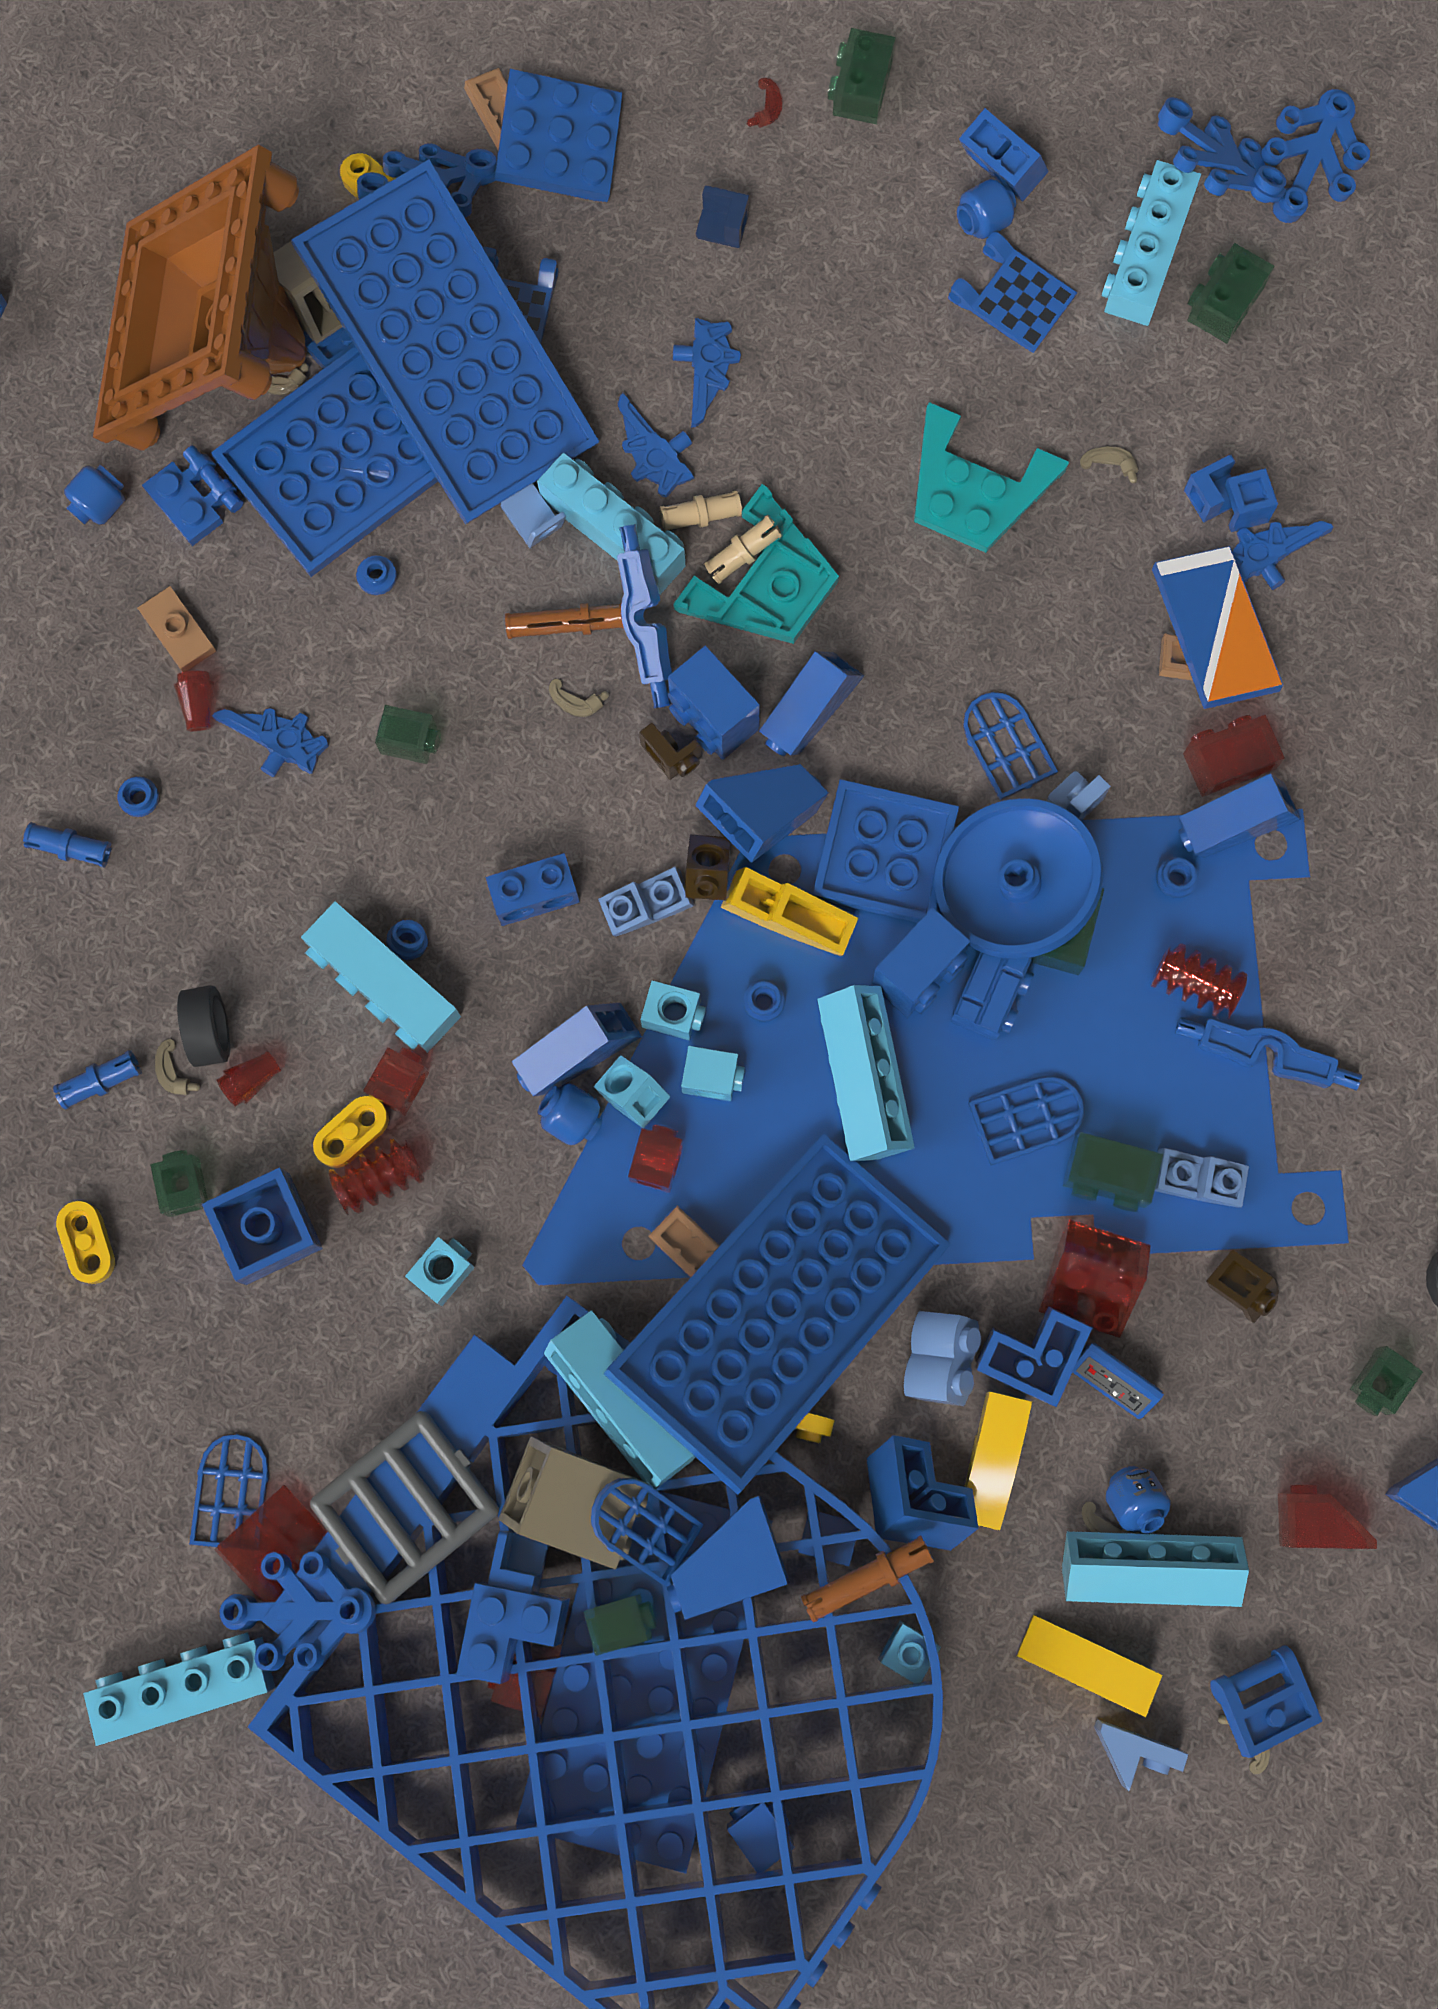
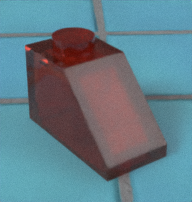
M1290 1485V1494L1278 1493L1279 1542L1281 1547L1377 1549V1540L1331 1494H1317V1485Z

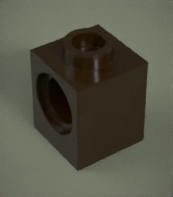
M690 834L686 864L685 898L726 901L730 865V841L726 837Z

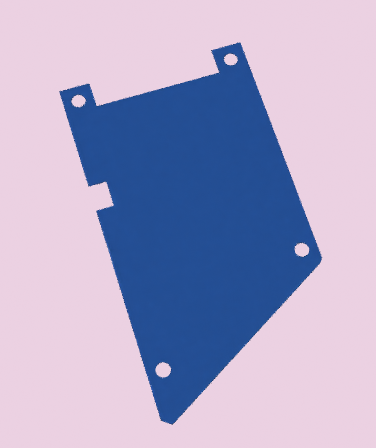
M1297 809L1301 820L1277 829V831L1284 835L1287 841L1285 854L1277 860H1266L1257 853L1255 849L1256 838L1207 857L1195 854L1194 850L1188 852L1179 835V830L1184 828L1179 818L1182 815L1082 820L1081 822L1089 830L1096 843L1102 862L1103 885L1097 907L1086 925L1071 940L1048 953L1030 957L1031 962L1027 971L1034 973L1033 979L1025 996L1018 993L1011 1008L1018 1010V1014L1009 1034L1001 1031L997 1040H991L975 1033V1031L965 1029L951 1022L980 951L968 946L965 953L969 958L964 964V969L949 985L944 980L939 984L941 988L936 993L937 998L922 1014L915 1010L907 1018L884 998L915 1148L878 1160L856 1162L951 1244L934 1265L1034 1260L1031 1218L1093 1215L1097 1256L1349 1243L1341 1170L1278 1173L1266 1047L1262 1048L1261 1054L1257 1058V1063L1253 1067H1245L1221 1055L1200 1049L1198 1047L1200 1040L1175 1034L1180 1017L1203 1025L1209 1019H1213L1245 1030L1264 1028L1249 880L1310 877L1303 809ZM827 834L786 836L752 863L739 852L729 871L727 891L736 871L744 867L771 879L769 875L771 861L779 855L786 854L796 858L801 866L800 877L791 885L813 895ZM1169 858H1185L1192 862L1198 871L1197 886L1186 897L1173 898L1167 896L1160 890L1157 884V871L1161 864ZM1176 872L1170 874V880L1174 884L1180 885L1183 883L1181 874ZM714 900L670 983L671 986L700 993V1006L706 1007L700 1031L693 1030L689 1041L646 1029L630 1059V1062L648 1073L668 1093L670 1098L644 1129L615 1109L609 1102L607 1103L600 1116L602 1120L600 1129L590 1141H587L522 1265L538 1285L691 1278L656 1244L653 1253L646 1259L634 1260L628 1257L622 1247L625 1233L634 1227H644L653 1232L678 1206L720 1246L823 1133L848 1154L817 999L853 985L871 986L875 968L917 923L829 903L858 918L846 950L842 956L746 920L721 908L724 900ZM937 902L936 911L943 916ZM756 981H772L784 993V1008L781 1014L771 1021L762 1022L755 1020L748 1015L744 1008L745 991ZM761 995L757 998L756 1003L761 1008H768L772 1004V1000L767 995ZM671 1003L664 1009L663 1015L669 1020L677 1021L685 1016L687 1010L682 1004ZM688 1046L738 1054V1066L745 1067L741 1092L733 1090L732 1101L682 1093L681 1085ZM1047 1077L1065 1080L1076 1088L1083 1101L1084 1115L1080 1127L1073 1136L1060 1142L1057 1146L1051 1145L990 1166L968 1104L970 1101L1027 1083L1032 1079ZM1052 1082L1040 1084L1043 1094L1048 1093V1095L1066 1090L1064 1086ZM1034 1086L1007 1094L1010 1106L1012 1104L1018 1106L1038 1099ZM1073 1094L1047 1103L1051 1116L1056 1115L1057 1117L1078 1110V1104ZM1000 1097L975 1105L979 1118L1005 1110ZM1037 1106L1014 1114L1018 1127L1022 1126V1128L1046 1120L1042 1108L1037 1109ZM1003 1117L982 1124L987 1140L1012 1132L1008 1118L1004 1120ZM1078 1117L1055 1124L1059 1138L1073 1129ZM1045 1128L1021 1135L1026 1149L1053 1140L1050 1130H1045ZM1012 1139L989 1146L994 1159L1020 1151L1016 1140L1012 1141ZM1167 1148L1203 1158L1211 1156L1249 1166L1243 1206L1238 1208L1151 1190L1158 1149ZM1312 1192L1323 1200L1325 1214L1317 1224L1304 1225L1293 1216L1292 1202L1300 1193Z

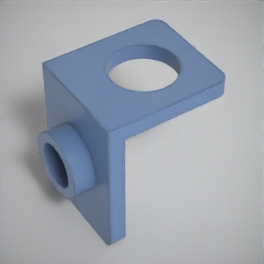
M533 484L505 499L500 504V507L529 548L560 529L566 519L563 511L556 516Z

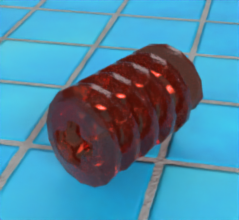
M1178 944L1172 951H1170L1169 946L1155 972L1151 987L1156 988L1163 980H1166V994L1171 995L1178 987H1181V1001L1186 1002L1191 996L1196 994L1198 995V1009L1201 1010L1211 1001L1213 1002L1212 1015L1216 1017L1226 1008L1228 1009L1227 1019H1229L1245 990L1248 974L1241 971L1231 979V965L1226 964L1216 972L1217 960L1210 957L1203 965H1200V951L1195 950L1185 958V944Z
M394 1138L390 1139L389 1154H386L379 1146L374 1147L375 1161L373 1162L363 1153L360 1154V1168L358 1169L348 1161L344 1162L345 1175L342 1177L333 1169L328 1170L333 1190L347 1215H349L348 1206L358 1214L364 1211L363 1198L372 1206L378 1205V1191H381L387 1198H392L394 1196L393 1183L403 1191L410 1188L409 1175L419 1184L425 1181L422 1169L406 1139V1145L403 1147Z

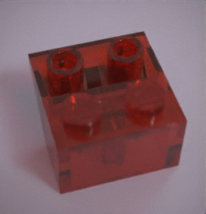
M1069 1219L1054 1255L1039 1306V1312L1045 1314L1049 1306L1088 1324L1093 1330L1120 1338L1147 1280L1151 1245Z

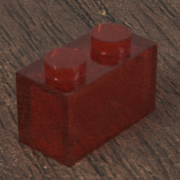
M1245 715L1230 722L1228 728L1215 733L1213 729H1207L1199 732L1190 738L1191 742L1183 753L1202 797L1274 771L1285 759L1266 715L1254 719L1250 715Z

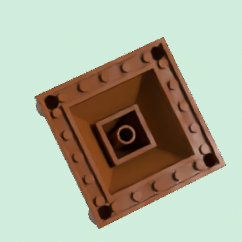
M258 144L127 222L93 438L104 443L116 440L143 451L157 442L160 435L157 416L166 411H170L220 386L249 400H255L260 395L262 396L267 393L272 383L273 374L290 372L303 364L307 355L305 336L292 304L283 287L279 285L270 229L265 224L266 207L268 206L277 212L283 211L286 207H291L297 200L299 187L296 175L273 163L272 152Z

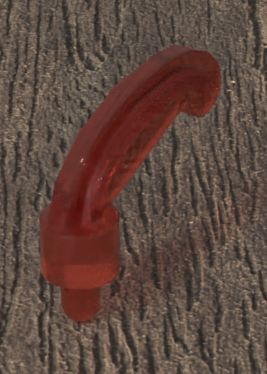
M761 78L758 81V87L762 90L766 89L765 110L756 112L754 114L755 117L747 120L749 127L758 125L761 128L770 125L781 114L782 97L779 88L775 82L768 78Z

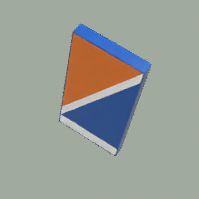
M1227 546L1155 562L1152 571L1203 708L1207 709L1280 692L1283 687L1281 677L1231 547Z

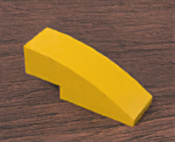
M747 867L736 871L727 891L726 901H723L721 908L755 924L839 956L844 954L858 921L857 917L789 883L780 884Z
M994 1392L986 1393L965 1482V1487L973 1489L979 1526L995 1530L1001 1529L1032 1405L1031 1401Z
M1035 1615L1032 1616L1016 1655L1144 1717L1148 1713L1162 1675Z

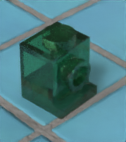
M186 1150L174 1151L162 1155L161 1162L150 1164L160 1214L174 1217L204 1209L202 1204L209 1201L198 1157L192 1154L188 1155ZM182 1176H187L188 1188L179 1191L176 1187L177 1180Z
M1388 1346L1378 1347L1372 1353V1357L1350 1390L1358 1395L1355 1403L1371 1415L1378 1416L1380 1412L1385 1415L1395 1414L1423 1371ZM1377 1376L1382 1377L1386 1382V1388L1382 1393H1379L1373 1387V1382Z

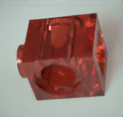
M387 1047L363 1092L367 1096L378 1099L383 1105L406 1116L429 1075L427 1069L421 1065L424 1059L404 1047L401 1048L399 1053Z
M653 1125L652 1131L641 1129L628 1175L630 1182L670 1193L683 1149V1139L676 1138L677 1131L659 1125Z
M551 1669L531 1671L536 1715L540 1718L545 1713V1704L556 1675V1671ZM518 1673L510 1674L509 1681L502 1684L488 1682L487 1688L494 1690L491 1698L492 1702L523 1712Z

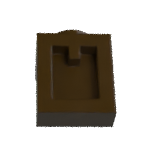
M650 723L639 732L640 745L669 780L678 774L681 777L687 776L700 764L698 759L701 757V744L696 739L677 753L676 751L679 747L668 731L663 730L660 732L653 723Z
M1233 1249L1206 1281L1212 1290L1241 1309L1246 1319L1252 1323H1255L1261 1315L1267 1316L1274 1309L1278 1301L1279 1289L1274 1277Z

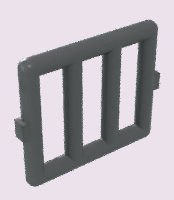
M419 1411L312 1497L310 1501L311 1509L338 1544L339 1548L335 1551L345 1565L352 1563L382 1604H389L493 1520L499 1513L498 1505L469 1468L472 1464L470 1459L462 1449L456 1451L431 1416L425 1411ZM419 1433L423 1435L478 1508L458 1525L400 1450ZM384 1461L388 1462L443 1536L423 1554L366 1478L368 1474ZM351 1488L408 1564L405 1569L389 1582H387L331 1505Z

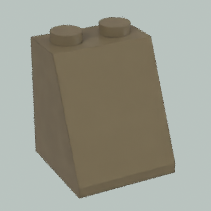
M291 241L277 251H274L279 285L283 287L292 304L301 327L318 344L343 326L294 249Z
M530 1436L498 1520L519 1535L616 1570L619 1560L624 1558L615 1552L609 1551L607 1546L596 1537L591 1524L592 1506L598 1493L608 1483L618 1478H634L645 1484L648 1483ZM624 1484L617 1487V1489L632 1499L633 1496L637 1497L642 1487L636 1484ZM611 1493L604 1499L601 1509L617 1520L619 1518L623 1519L630 1506ZM648 1493L640 1504L644 1508L647 1505ZM634 1514L627 1527L631 1529L635 1518L640 1517L641 1514ZM599 1516L602 1534L609 1541L617 1528ZM626 1534L625 1536L621 1535L615 1546L628 1554L632 1538Z

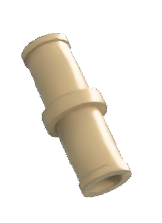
M737 491L703 498L702 495L693 496V501L659 507L664 532L696 524L700 528L706 527L710 521L742 516V506Z
M769 515L765 516L762 521L741 537L738 534L731 538L732 544L704 563L710 574L724 564L713 576V579L718 584L722 583L726 577L745 563L752 564L756 561L755 556L783 536L778 526L762 535L774 526V521Z

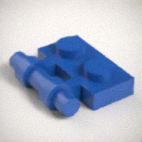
M190 446L183 452V457L190 464L188 469L181 472L175 463L171 462L142 484V487L190 545L194 546L223 523L215 510L224 504L231 513H234L241 509L243 502L236 495L237 489L228 479H223L215 470V463L207 454H201L195 446ZM202 479L211 488V493L204 498L194 487Z

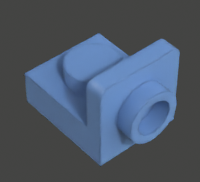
M1074 771L1049 794L1047 800L1066 809L1082 821L1104 800L1111 786L1100 775L1089 783L1077 771Z

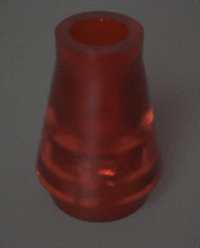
M186 671L178 673L177 683L174 684V688L186 722V731L210 730L214 681L210 680L209 672Z
M266 1051L258 1057L223 1070L224 1075L218 1078L216 1082L234 1107L242 1102L247 1105L276 1074L281 1072V1069L272 1055Z

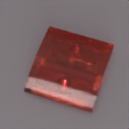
M283 1485L214 1550L261 1602H276L285 1589L277 1580L268 1579L263 1575L261 1563L264 1557L272 1552L286 1554L291 1559L293 1570L297 1573L300 1570L302 1557L306 1553L314 1551L327 1531L291 1491ZM277 1559L273 1564V1571L275 1574L280 1569L279 1559Z

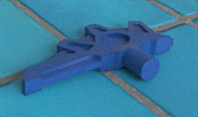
M695 318L694 337L696 339L693 341V346L673 345V361L692 362V367L694 368L691 427H696L704 422L706 411L718 391H725L729 386L730 381L725 377L729 364L739 363L740 351L730 349L726 338L732 332L729 322L710 323Z
M624 393L621 394L618 408L623 415L627 440L622 442V448L625 453H632L637 465L631 472V475L637 482L647 478L651 482L658 484V494L662 497H668L677 485L694 479L691 471L684 463H680L678 454L689 447L692 442L684 431L669 442L665 438H661L648 425Z
M1318 521L1309 526L1282 528L1280 522L1270 523L1269 530L1256 534L1250 532L1246 527L1240 529L1237 532L1240 543L1236 545L1232 553L1244 583L1252 576L1262 575L1272 590L1281 586L1285 579L1276 568V564L1287 555L1330 533L1333 529L1332 524Z
M270 708L265 709L263 715L236 714L226 709L214 712L212 715L216 721L258 742L269 750L270 754L261 766V770L271 777H275L284 761L297 764L303 771L313 774L317 757L329 746L324 736L312 737L306 729L309 719L302 713H299L292 720L276 717L275 710Z

